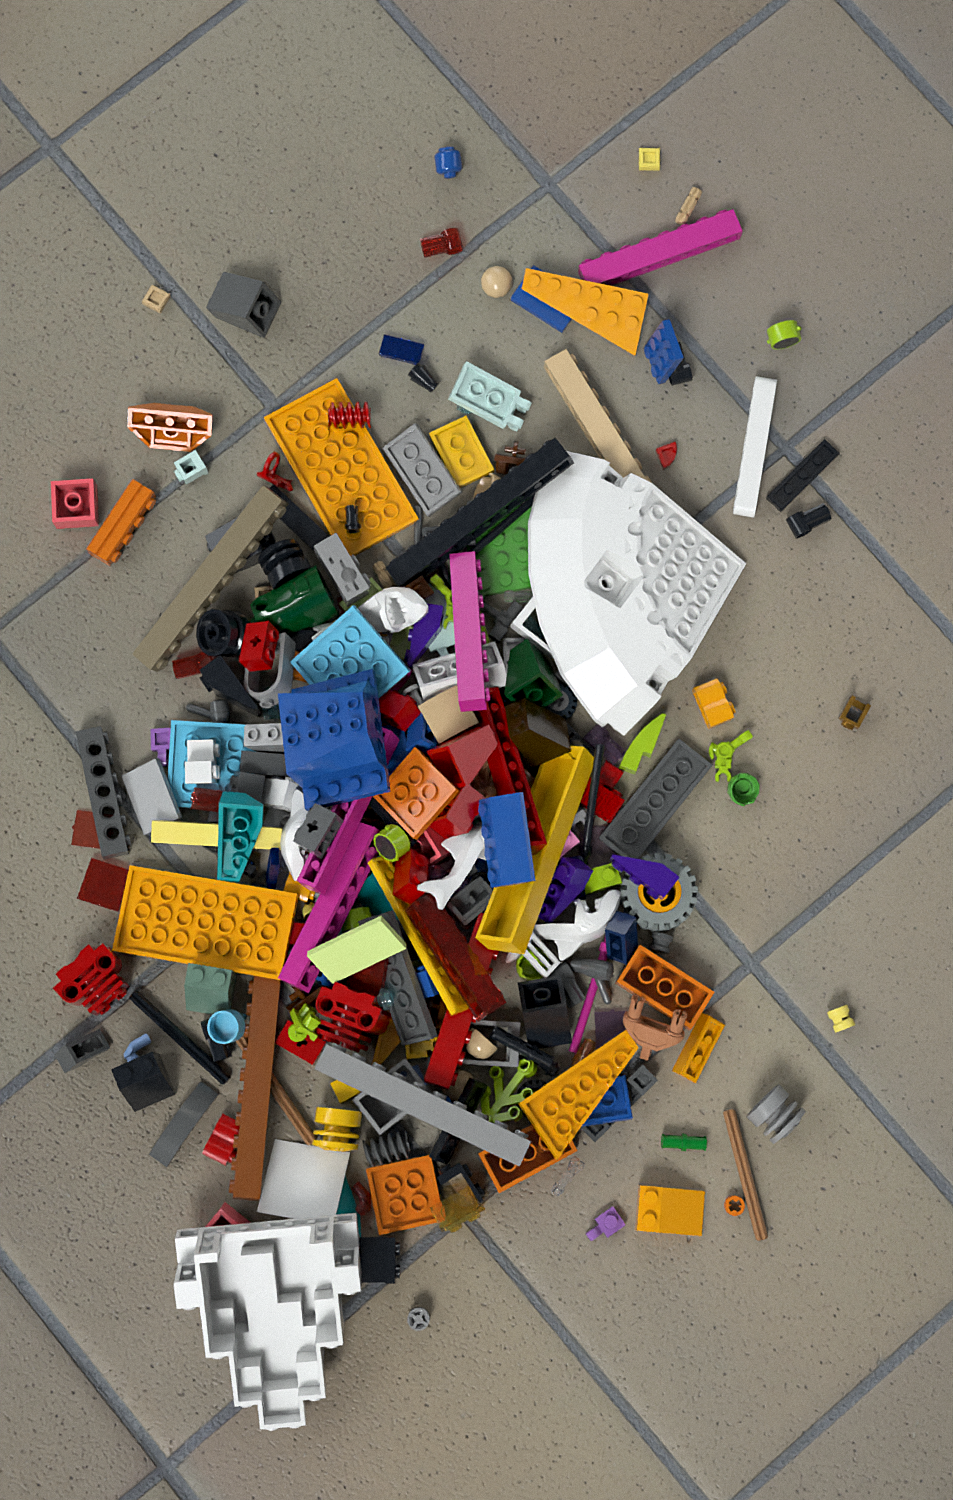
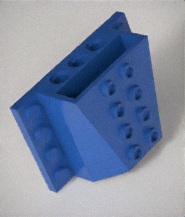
M373 669L291 689L292 693H278L286 774L303 789L304 807L307 811L315 803L325 808L391 792L376 675Z

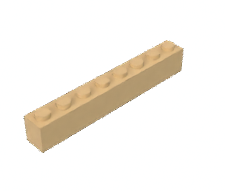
M567 349L545 360L544 369L598 457L610 462L609 466L623 478L632 473L652 483L650 478L642 473V466L639 460L632 457L628 442L621 439L619 435L621 432L616 423L612 424L608 418L610 414L607 408L600 405L596 390L589 387L587 383L589 380L585 372H580L578 369V362L575 356L569 354Z

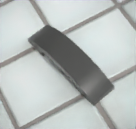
M643 1064L626 1080L631 1106L658 1081ZM615 1122L583 1126L581 1129L596 1142Z
M200 1082L170 1121L149 1155L165 1167H168L186 1138L219 1094L203 1082Z

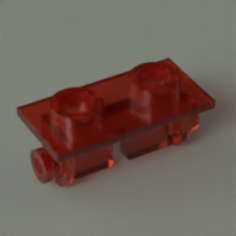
M194 787V791L191 794V809L219 812V801L223 791Z

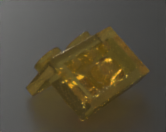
M466 1186L430 1207V1210L441 1231L453 1233L463 1227V1222L467 1220L472 1222L481 1217L480 1212L484 1211L485 1208L483 1205H478L470 1187Z

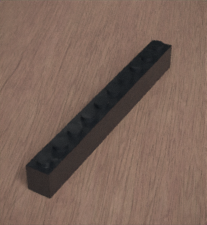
M556 437L546 441L538 451L529 454L520 465L512 467L507 475L494 481L486 491L477 494L468 505L460 507L451 518L443 520L438 528L425 534L423 539L417 544L408 547L403 555L394 558L386 567V570L399 587H405L421 575L426 578L450 559L449 554L461 551L573 465L572 458Z

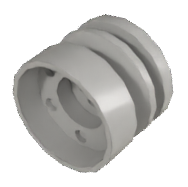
M779 1084L769 1091L746 1116L756 1127L764 1122L768 1124L763 1132L765 1136L773 1130L775 1131L769 1139L773 1144L788 1136L797 1127L806 1112L802 1107L795 1113L792 1112L798 1104L796 1101L788 1106L784 1104L789 1094Z

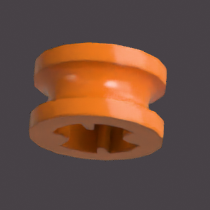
M731 1195L725 1200L724 1208L730 1215L738 1216L743 1213L745 1203L739 1196ZM731 1200L740 1202V1205H738L740 1209L738 1211L734 1209L730 1211L729 1206L731 1205L729 1202Z

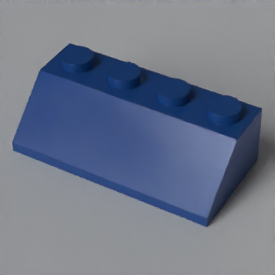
M523 792L479 800L478 812L482 821L481 834L485 843L484 855L488 864L487 877L491 888L536 881Z

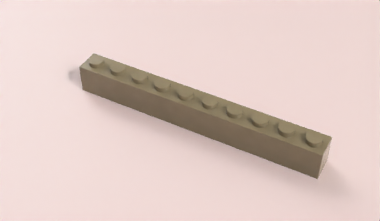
M263 485L132 655L150 670L159 672V670L164 669L168 664L169 657L180 649L183 639L193 632L194 625L207 612L211 603L219 599L222 589L232 582L233 575L246 564L250 553L258 549L261 539L272 531L273 524L285 514L286 507L289 504L270 488Z

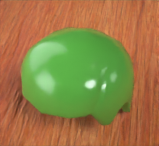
M739 773L729 781L727 793L734 803L745 806L755 802L759 794L760 784L756 777L748 773Z

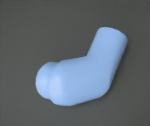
M144 1034L130 1042L124 1052V1059H127V1062L138 1058L136 1052L151 1043L149 1036Z

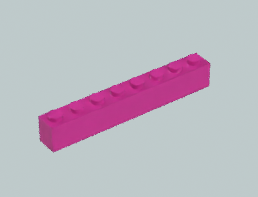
M734 209L729 211L722 210L713 217H702L691 225L683 224L677 230L671 232L664 231L652 239L644 238L638 244L633 246L625 245L619 251L613 253L606 252L600 258L594 260L586 259L579 265L578 274L581 280L612 286L739 240L743 231Z
M475 551L453 553L449 555L458 702L461 712L487 710L486 701H490V690L485 688V682H489L488 669H484V663H488L487 650H483V645H486V633L481 630V626H485L484 613L480 614V608H484L483 595H479V590H483L482 577H478V572H481L480 559L476 560Z
M382 727L388 765L400 739L391 730ZM372 796L333 805L331 811L344 821L322 859L311 853L309 854L297 878L301 885L311 891L325 895Z
M359 823L325 895H319L278 976L280 980L302 991L310 992L320 970L307 957V951L338 936L371 870L368 862L373 858H377L379 854L373 840L374 836L380 832L377 828Z

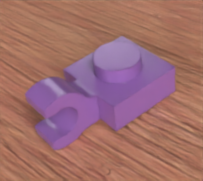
M171 728L150 729L151 751L158 752L157 758L160 759L162 767H168L169 764L167 751L170 748Z
M612 1206L594 1219L598 1225L585 1234L590 1241H593L602 1233L608 1238L624 1227L625 1223Z

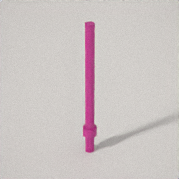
M606 937L604 942L600 944V954L598 957L599 960L607 961ZM594 978L591 979L572 1043L568 1050L576 1054L598 989Z

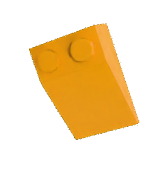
M638 1185L635 1230L702 1236L705 1191Z

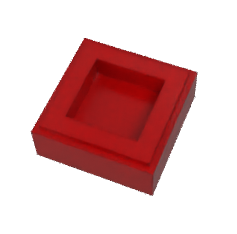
M606 760L601 767L600 780L605 783V787L612 790L624 772Z

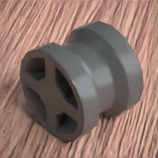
M653 932V941L649 944L648 949L669 955V945L673 942L674 937Z

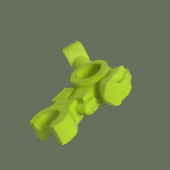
M435 574L429 583L445 596V616L448 618L444 620L443 629H446L449 622L454 623L452 590Z
M749 730L731 742H721L718 745L712 742L710 744L709 757L713 760L714 754L716 755L715 768H719L715 774L716 782H719V775L721 774L727 776V782L731 780V774L728 769H731L733 752H735L736 748L752 739L753 736Z

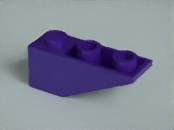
M426 603L428 605V613L414 624L413 629L410 628L408 641H411L410 650L406 649L405 662H408L407 665L410 669H413L412 665L419 661L441 632L445 611L444 606Z
M614 854L610 858L613 862L611 865L621 873L624 870L630 875L629 879L637 886L642 884L648 889L646 892L656 900L658 898L663 900L680 878L662 863Z
M563 857L553 875L538 917L546 924H551L584 890L593 870L580 859Z

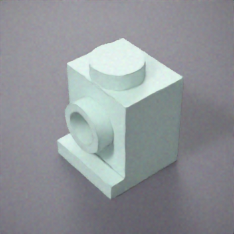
M196 450L174 462L176 470L173 472L179 482L184 480L186 485L202 475L208 474L207 468ZM189 468H193V469H194V470H192L191 472L186 473L187 469H189Z

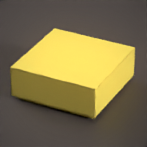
M639 148V170H659L660 148Z

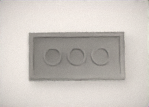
M413 424L383 447V450L428 517L462 493V490L418 424Z

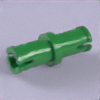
M682 1133L681 1136L662 1134L661 1148L681 1149V1151H686L687 1149L706 1151L707 1138L706 1136H687L685 1133Z

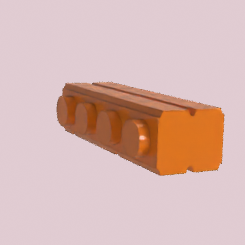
M132 479L86 548L88 553L108 566H111L113 562L116 563L121 557L122 552L120 550L124 544L128 545L131 542L134 529L136 527L139 528L144 522L145 517L143 515L147 509L150 511L156 503L154 492Z

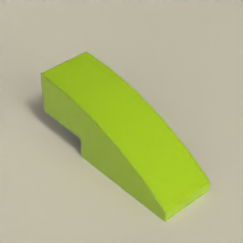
M660 714L641 730L626 751L619 767L620 770L635 775L642 755L651 757L666 714Z

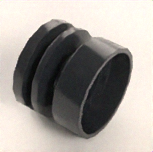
M284 539L270 545L258 558V562L264 574L268 576L267 579L273 590L311 568L307 558H304V553L298 541L295 539Z

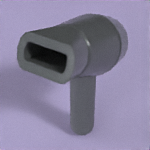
M224 699L210 702V710L192 703L186 706L187 711L212 719V723L230 724L228 701Z
M576 957L571 961V971L594 978L603 1002L607 1005L610 1004L612 999L604 980L609 981L614 973L613 964L604 960Z

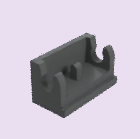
M478 875L452 896L446 905L456 918L466 926L487 908L493 890Z

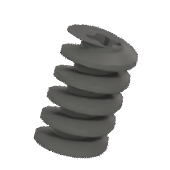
M406 1130L404 1137L397 1131L395 1139L389 1133L387 1141L382 1136H379L378 1143L373 1138H370V1145H367L362 1140L366 1160L372 1167L375 1166L376 1159L383 1165L385 1157L390 1163L393 1161V1155H395L398 1161L401 1160L402 1153L406 1158L410 1157V1144Z

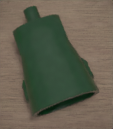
M314 565L278 588L254 599L250 604L254 617L248 619L249 623L269 621L279 631V634L286 633L288 635L307 627H316L323 624L329 619L338 616L339 612L321 572Z

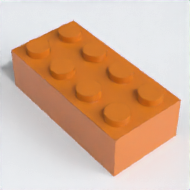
M642 945L638 946L615 983L632 995H639V999L641 996L644 997L646 1004L671 1020L674 1010H681L679 1018L682 1012L685 1011L687 1018L684 1028L689 1031L693 1028L715 993Z
M530 1125L521 1130V1132L529 1135L527 1140L531 1141L520 1166L485 1150L478 1154L498 1193H501L577 1152L578 1150L573 1141L567 1145L559 1159L556 1160L533 1125Z

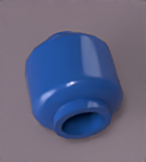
M455 147L438 149L439 152L434 156L436 172L444 175L445 179L457 177L456 173L460 172L463 168L461 153L455 150Z

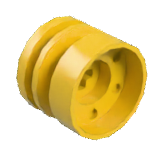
M316 1107L315 1122L323 1124L324 1129L314 1130L313 1134L323 1135V1140H312V1145L330 1151L346 1152L358 1150L359 1144H350L349 1138L359 1139L360 1135L351 1133L350 1128L361 1127L362 1112Z

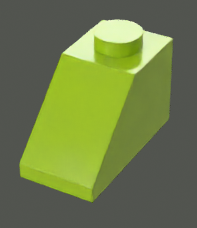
M612 863L593 868V872L584 890L578 896L582 897L621 886L622 881L619 871L611 865Z

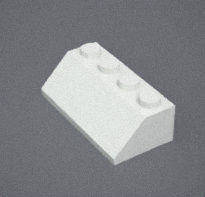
M495 641L483 645V650H487L488 663H484V669H488L489 682H485V688H501L506 685L507 677L504 663ZM455 653L412 665L423 702L457 685Z

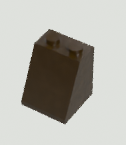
M525 698L505 706L509 737L532 768L571 752L567 724L563 717Z

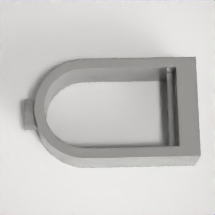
M286 633L279 634V640L277 641L275 654H280L278 677L271 688L258 693L260 671L249 672L245 668L244 688L263 708H271L279 704L278 693H289L292 687L294 666L290 661L295 657L296 643Z
M476 1020V1023L471 1022L470 1026L496 1027L497 1025L499 1027H506L509 1033L520 1038V1023ZM507 1047L506 1062L463 1059L462 1063L476 1066L517 1068L519 1053Z

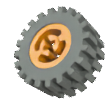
M654 853L653 856L646 855L641 859L662 863L680 877L673 885L674 899L671 904L662 907L660 903L664 902L668 895L663 900L660 898L656 900L648 894L653 902L652 905L649 904L643 894L644 886L642 884L640 886L634 884L629 879L630 875L625 873L620 887V903L623 905V912L625 914L636 917L637 924L641 929H649L651 932H666L672 928L675 929L694 910L693 908L697 902L696 894L698 893V886L695 885L696 878L694 875H691V869L688 865L685 867L679 858L673 859L671 858L672 855L669 854L663 856L660 853Z

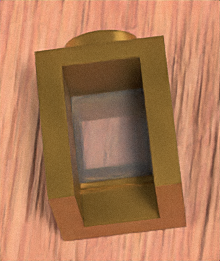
M853 695L849 698L839 717V720L842 721L841 725L851 731L853 728L858 729L871 707L868 703L865 705L856 700V697Z

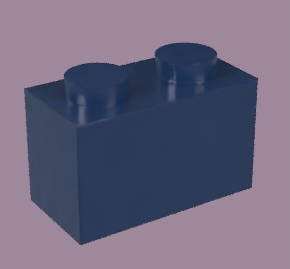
M619 911L615 912L605 927L608 959L628 964L638 948L636 917Z

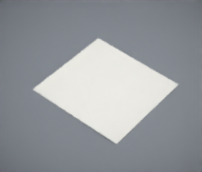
M275 1139L257 1212L293 1219L336 1215L350 1152L324 1150L317 1146Z

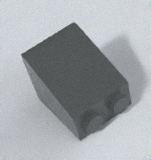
M223 272L206 308L215 318L265 338L281 305V301L263 281Z

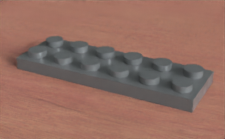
M678 739L602 833L599 840L619 856L638 859L713 765L682 740Z
M393 910L358 921L360 926L382 916L403 939ZM407 948L373 964L402 1046L437 1037L438 1035Z

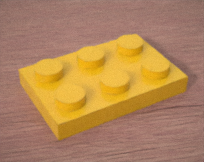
M467 416L461 417L429 433V437L440 459L460 488L494 472V468Z

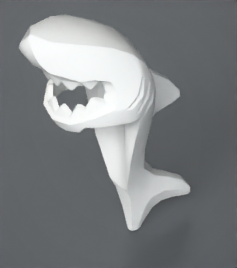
M405 587L383 589L357 608L377 632L389 631V633L400 632L404 628L420 621L428 613V605L424 599L414 590ZM333 623L320 624L313 627V630L317 631V633L312 637V640L314 641Z
M298 789L293 793L290 818L284 826L280 840L282 856L294 881H297L309 856L305 853L304 849H301L293 842L295 833L304 823L308 812L304 807L303 793Z
M482 821L476 823L467 834L452 836L442 841L441 845L452 854L455 860L450 874L442 879L424 881L418 885L417 890L431 893L435 897L438 909L443 910L449 898L460 887L472 869L477 858L486 860L484 855L485 843L481 834Z
M611 890L602 898L596 899L594 907L596 912L592 913L589 911L585 900H580L579 898L573 900L576 906L575 923L535 925L533 932L540 940H554L558 947L559 960L563 961L570 957L584 943L591 942L605 933V927L615 912L618 911L621 892ZM508 952L505 962L511 963L520 954Z

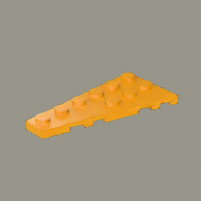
M526 268L522 290L632 355H636L648 293Z
M627 1030L614 1037L518 1104L556 1160L559 1159L567 1145L572 1141L604 1094L639 1047Z

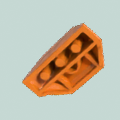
M161 403L128 407V429L133 431L149 448L192 452L212 436L213 414L197 407Z

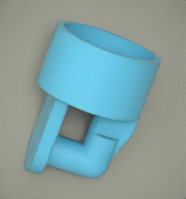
M232 1009L214 1013L207 1025L209 1036L219 1044H227L239 1040L245 1031L244 1020H246L247 1015Z

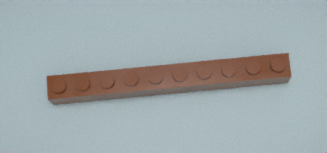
M254 976V981H249L248 994H252V1003L247 1002L246 1015L250 1016V1024H245L244 1037H248V1044L243 1046L242 1059H246V1065L240 1071V1081H244L243 1090L238 1091L237 1102L241 1103L242 1106L241 1112H236L235 1125L240 1127L239 1135L234 1134L233 1148H237V1157H232L231 1170L235 1171L234 1180L230 1179L229 1193H233V1199L260 1201L280 980Z

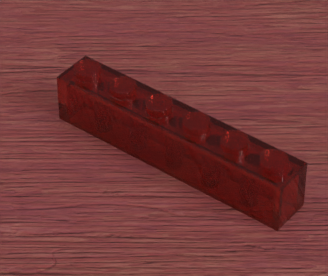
M431 893L413 902L405 910L478 1022L507 1003L502 992L497 989L492 981L490 974L480 963L478 956L468 945L465 936L456 927L453 918L448 915L444 908L443 910L438 909L436 899Z

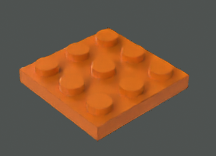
M414 747L389 776L391 792L374 795L373 797L413 839L417 840L460 790L418 748Z
M429 1155L366 1169L379 1235L445 1221L433 1162Z

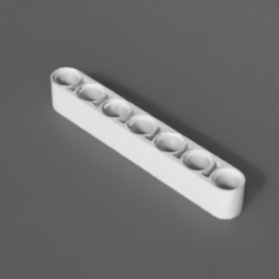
M755 377L733 507L734 515L752 518L755 515L776 390V379Z

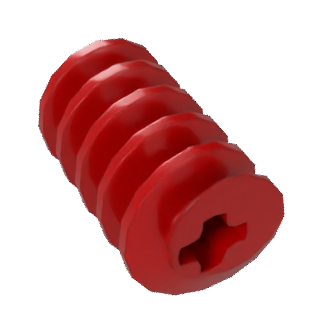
M333 402L330 403L328 408L329 429L332 423L335 429L339 428L340 423H342L344 429L347 428L349 423L352 429H355L357 422L360 428H364L366 422L368 427L371 428V408H369L367 402H364L363 408L360 407L359 402H356L354 408H352L350 402L347 403L346 408H344L342 402H339L337 408H335Z

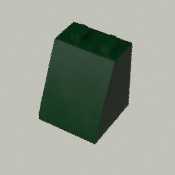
M527 638L510 650L504 693L512 703L525 698L544 708L563 696L550 661Z

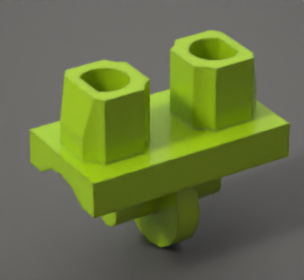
M307 1003L299 1011L293 1008L290 1012L294 1024L289 1027L288 1035L292 1041L300 1042L306 1038L307 1034L312 1041H315L318 1037L315 1029L321 1022L315 1016L317 1013L316 1009Z

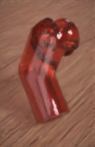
M358 1181L351 1187V1190L359 1197V1204L355 1208L356 1212L359 1215H365L366 1212L371 1210V1194Z

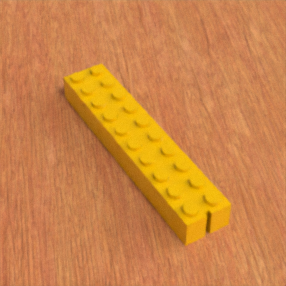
M571 746V752L545 762L539 767L531 788V794L547 845L539 853L532 855L536 881L495 887L493 889L475 937L487 949L525 954L592 772L594 757L585 747Z

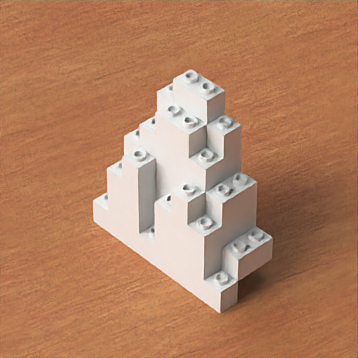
M357 1213L177 1230L175 1244L178 1266L174 1280L177 1309L183 1308L184 1310L200 1307L206 1358L221 1359L229 1356L234 1406L247 1408L257 1405L260 1430L267 1429L273 1431L283 1427L299 1428L306 1425L305 1400L318 1401L321 1398H326L324 1347L336 1348L339 1345H343L342 1293L352 1295L356 1292H361Z

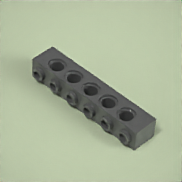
M101 726L75 731L102 858L104 860L129 854L128 848H131L132 845L130 836H125L123 827H127L125 814H120L119 807L123 806L121 794H116L115 786L118 785L116 772H111L110 765H113L114 761L112 752L107 753L106 744H110L107 731L103 732ZM95 746L100 747L101 753L99 755L93 756L90 754L91 748ZM104 767L106 772L103 776H96L94 774L95 769ZM104 787L109 788L110 794L107 797L99 796L100 789ZM107 808L115 810L111 818L103 816V812ZM111 829H117L119 835L115 839H110L107 837L108 832Z

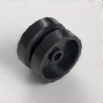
M211 609L205 612L200 617L196 629V638L200 649L208 656H239L246 624L249 621L240 611Z

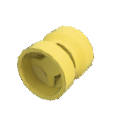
M848 1005L827 1012L829 1019L834 1023L833 1029L835 1033L855 1025L854 1020L849 1016L850 1010Z

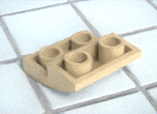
M457 685L418 706L439 744L479 723L473 711H460Z

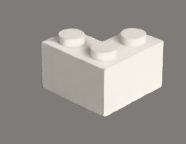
M213 739L187 740L188 762H185V784L217 783V779H220V766L216 765V757H220L219 744H216V740Z
M272 776L271 779L265 778L261 803L268 808L272 807L290 812L294 791L298 789L303 793V789L290 777H285V780L278 776Z

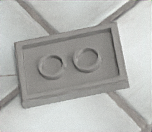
M155 758L122 775L144 835L151 834L152 820L177 821L182 818L159 758Z

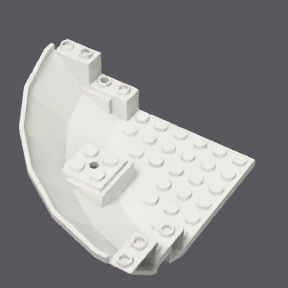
M566 451L574 464L535 493L528 520V574L539 625L560 675L597 724L603 727L609 723L614 730L624 736L657 703L668 681L676 678L691 660L746 563L653 483L632 473L623 478L609 466L610 462L604 459ZM602 581L606 582V588L602 585Z

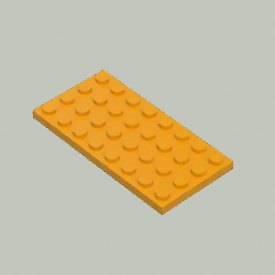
M338 378L265 416L264 420L330 536L337 533L349 555L354 554L356 556L413 525L419 518L365 426L360 428L357 422L355 429H352L349 423L347 428L344 429L342 423H340L339 428L335 429L332 423L330 429L328 428V408L330 403L333 402L335 408L338 407L339 402H342L344 408H346L348 402L351 403ZM348 505H354V508L355 506L359 507L358 516L361 528L358 533H347V530L344 528L346 524L345 507Z
M130 865L112 951L183 964L192 963L228 969L235 973L280 980L278 976L286 962L299 894Z

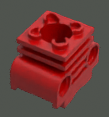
M102 943L97 949L88 944L80 951L72 963L63 966L56 973V976L61 981L53 989L65 1002L76 1006L83 1005L89 1008L87 1011L90 1014L96 1016L100 1014L102 1016L111 1008L110 1004L116 998L119 1001L128 993L126 989L130 986L124 982L121 976L117 975L122 968L120 958L110 947H106ZM111 959L110 967L105 969V962ZM78 989L77 996L72 998L73 990Z
M335 982L332 990L321 987L315 1004L318 1013L332 1019L331 1023L320 1019V1024L329 1027V1029L326 1031L317 1028L315 1032L322 1034L321 1039L337 1045L342 1042V1047L359 1053L360 1049L367 1051L369 1048L359 1044V1040L361 1039L369 1043L372 1040L363 1036V1031L373 1035L383 1034L388 1028L392 1016L390 1012L383 1010L386 1001L366 993H359L357 990Z

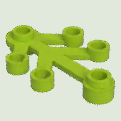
M524 1058L519 1061L518 1071L505 1089L503 1087V1069L499 1066H493L490 1069L489 1075L494 1080L495 1103L490 1107L489 1096L491 1095V1088L487 1086L486 1092L481 1098V1113L487 1115V1118L489 1117V1122L494 1124L495 1120L500 1122L519 1121L522 1118L523 1112L517 1106L510 1107L508 1112H499L503 1107L522 1102L526 1099L527 1093L531 1092V1095L535 1093L532 1089L525 1088L520 1094L512 1095L524 1077L530 1078L535 1075L537 1065L532 1060L528 1061ZM499 1070V1074L494 1076V1073ZM518 1111L517 1115L513 1117V1113Z

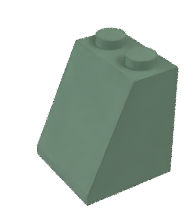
M188 963L184 983L186 1010L213 1015L218 1011L231 1009L237 974L228 969Z

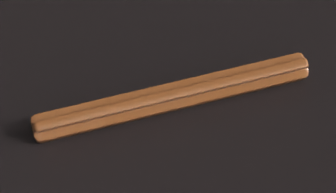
M244 1034L236 1041L241 1050H243V1046L248 1044V1037H244ZM272 1073L271 1094L306 1145H311L312 1140H317L316 1135L313 1134L307 1122Z
M734 1109L726 1110L723 1112L755 1238L757 1241L765 1240L768 1238L736 1112Z

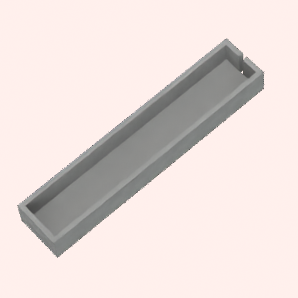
M335 1043L332 1046L326 1044L315 1067L317 1071L520 1166L531 1141L527 1140L529 1135L519 1130L512 1133L506 1130L508 1125L495 1120L493 1124L486 1120L487 1115L475 1110L474 1114L466 1111L467 1106L460 1102L454 1101L451 1104L446 1101L447 1096L434 1091L432 1095L426 1092L427 1087L414 1081L413 1085L405 1082L406 1077L399 1073L393 1072L390 1075L385 1072L387 1068L373 1062L371 1066L365 1063L366 1058L353 1052L352 1056L345 1053L346 1049Z

